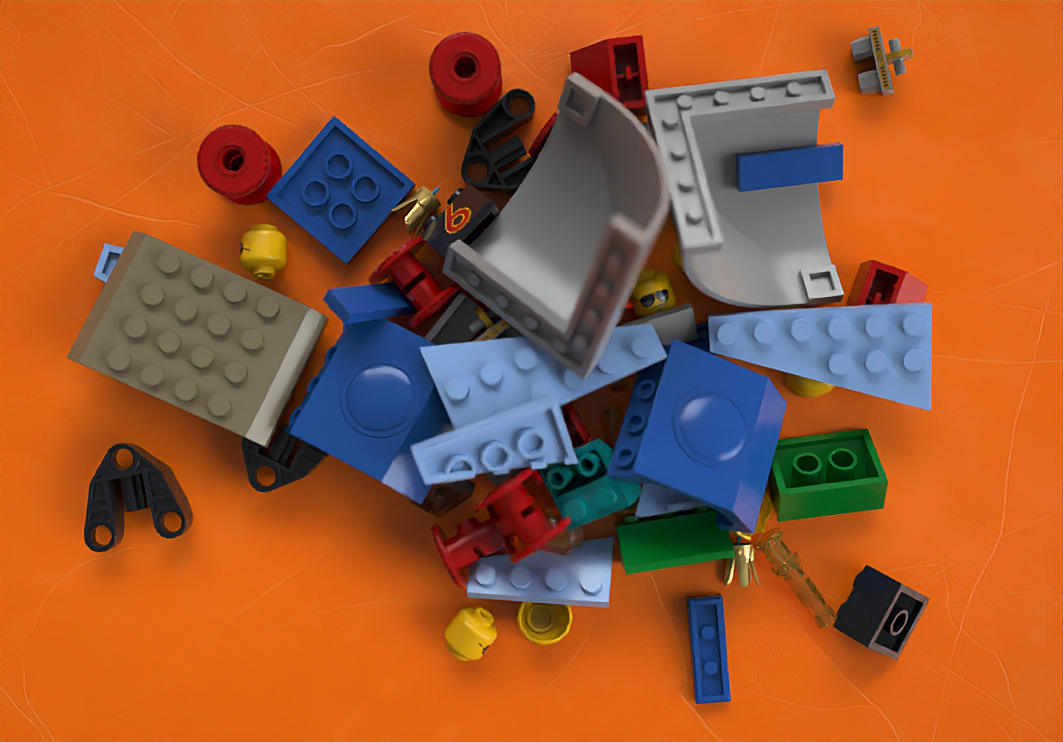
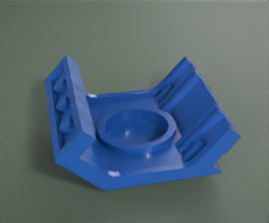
M385 318L343 324V332L336 344L326 353L323 367L318 375L310 381L307 394L300 407L296 408L291 414L289 426L285 432L373 477L399 494L422 504L432 484L425 485L411 446L455 430L419 348L437 345Z
M673 338L671 345H662L667 358L640 370L607 475L613 481L650 484L677 493L718 510L715 525L720 530L754 534L787 402L768 377Z

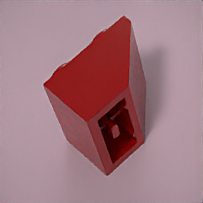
M643 35L605 39L570 52L572 74L576 72L607 93L634 117L646 116L644 99L645 91L649 90Z
M872 259L860 264L846 306L923 302L929 286L905 270Z

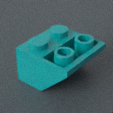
M599 438L574 449L578 463L565 465L564 462L547 464V468L538 469L562 517L569 516L571 523L567 526L569 531L629 507L643 492L639 483L613 481L607 475L614 450Z

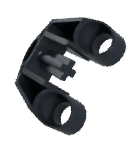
M518 88L510 90L473 128L461 166V174L467 186L470 184L477 190L512 195L515 194L533 167L539 155L527 158L502 174L498 171L528 154L518 136L511 138L489 152L486 151L488 147L514 133V130L528 123L535 114V101L533 96L526 90ZM523 98L529 103L530 109L526 115L516 116L510 111V104L514 99ZM480 163L486 167L487 175L485 179L480 182H474L468 178L467 170L472 164Z
M283 423L269 452L265 451L266 447L242 437L241 442L249 482L255 490L260 492H270L312 474L330 454L303 441L292 463H288L287 461L299 439L285 432L289 426ZM270 466L274 469L276 478L272 485L266 486L259 482L257 472L260 467Z
M119 443L112 446L107 451L89 485L84 529L86 545L95 552H104L116 547L124 535V512L146 509L148 506L151 508L154 527L160 536L173 539L188 531L193 521L192 510L171 467L136 444ZM120 449H127L132 453L133 463L127 469L121 467L116 460L117 452ZM168 512H175L180 516L182 522L178 531H170L165 527L164 519ZM99 525H104L111 531V540L107 545H102L96 541L95 534Z

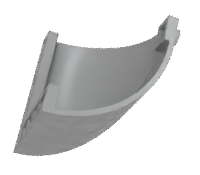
M826 69L645 91L644 105L651 137L657 145L668 171L670 182L668 205L684 269L691 282L706 295L728 304L762 309L796 308L841 302L844 292L835 264L832 265L826 244L819 203L818 183L739 192L736 189V154L817 145L820 109L833 108L836 99Z
M575 72L566 78L557 106L559 109L558 116L541 153L528 175L503 210L469 246L459 239L449 245L442 272L584 380L594 370L603 356L663 222L670 199V182L663 157L654 140L640 122L619 102Z

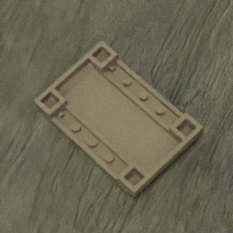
M133 231L66 358L267 448L329 319L305 304L148 234Z

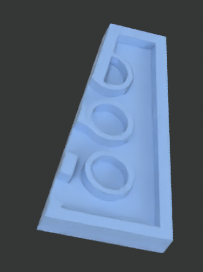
M554 393L411 446L425 485L474 478L475 474L494 472V475L509 473V469L531 467L533 470L547 468V464L564 462L565 465L578 463Z
M614 536L544 547L516 564L510 562L508 553L482 557L480 560L470 564L468 587L466 590L468 598L609 608Z

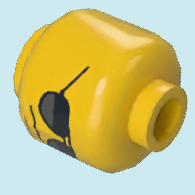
M257 224L251 226L249 231H246L240 238L241 266L246 271L252 272L255 278H273L275 273L283 270L287 264L286 237L273 225Z
M653 267L640 271L628 298V301L634 304V309H631L632 313L638 318L669 310L676 303L669 276L666 273L654 272Z
M466 607L457 613L445 630L446 646L453 656L460 660L468 661L480 659L497 637V628L493 623L494 618L491 613L481 607L476 609Z

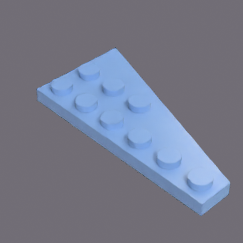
M929 302L708 314L709 351L712 353L931 411L932 304Z
M652 324L615 327L603 356L594 370L584 380L527 336L419 347L455 430L553 393L560 407L667 358Z

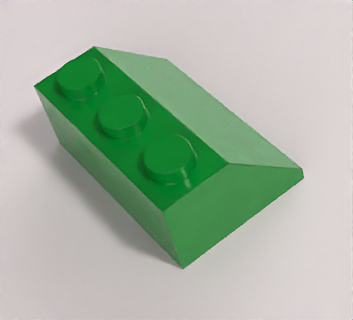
M868 428L780 439L776 445L768 476L770 497L778 522L883 509L889 482Z
M703 506L687 511H676L644 518L634 517L635 513L622 515L621 521L614 522L620 564L625 574L735 557L728 530H720L715 525L718 510Z

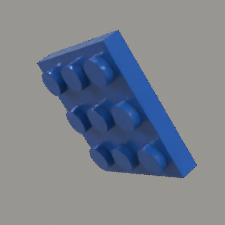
M333 116L266 197L349 266L393 214L391 209L400 205L416 185L337 117Z

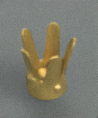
M421 185L420 188L415 190V194L411 198L391 209L393 212L392 216L398 218L411 210L405 218V223L408 224L407 231L409 233L419 225L415 233L417 237L432 212H436L438 207L441 206L439 200L434 196L439 191V188L437 187L433 192H430Z
M737 536V543H732L735 557L727 558L723 586H727L732 580L735 561L742 587H747L748 583L751 582L750 565L757 585H760L753 563L755 560V548H753L752 543H741V537Z

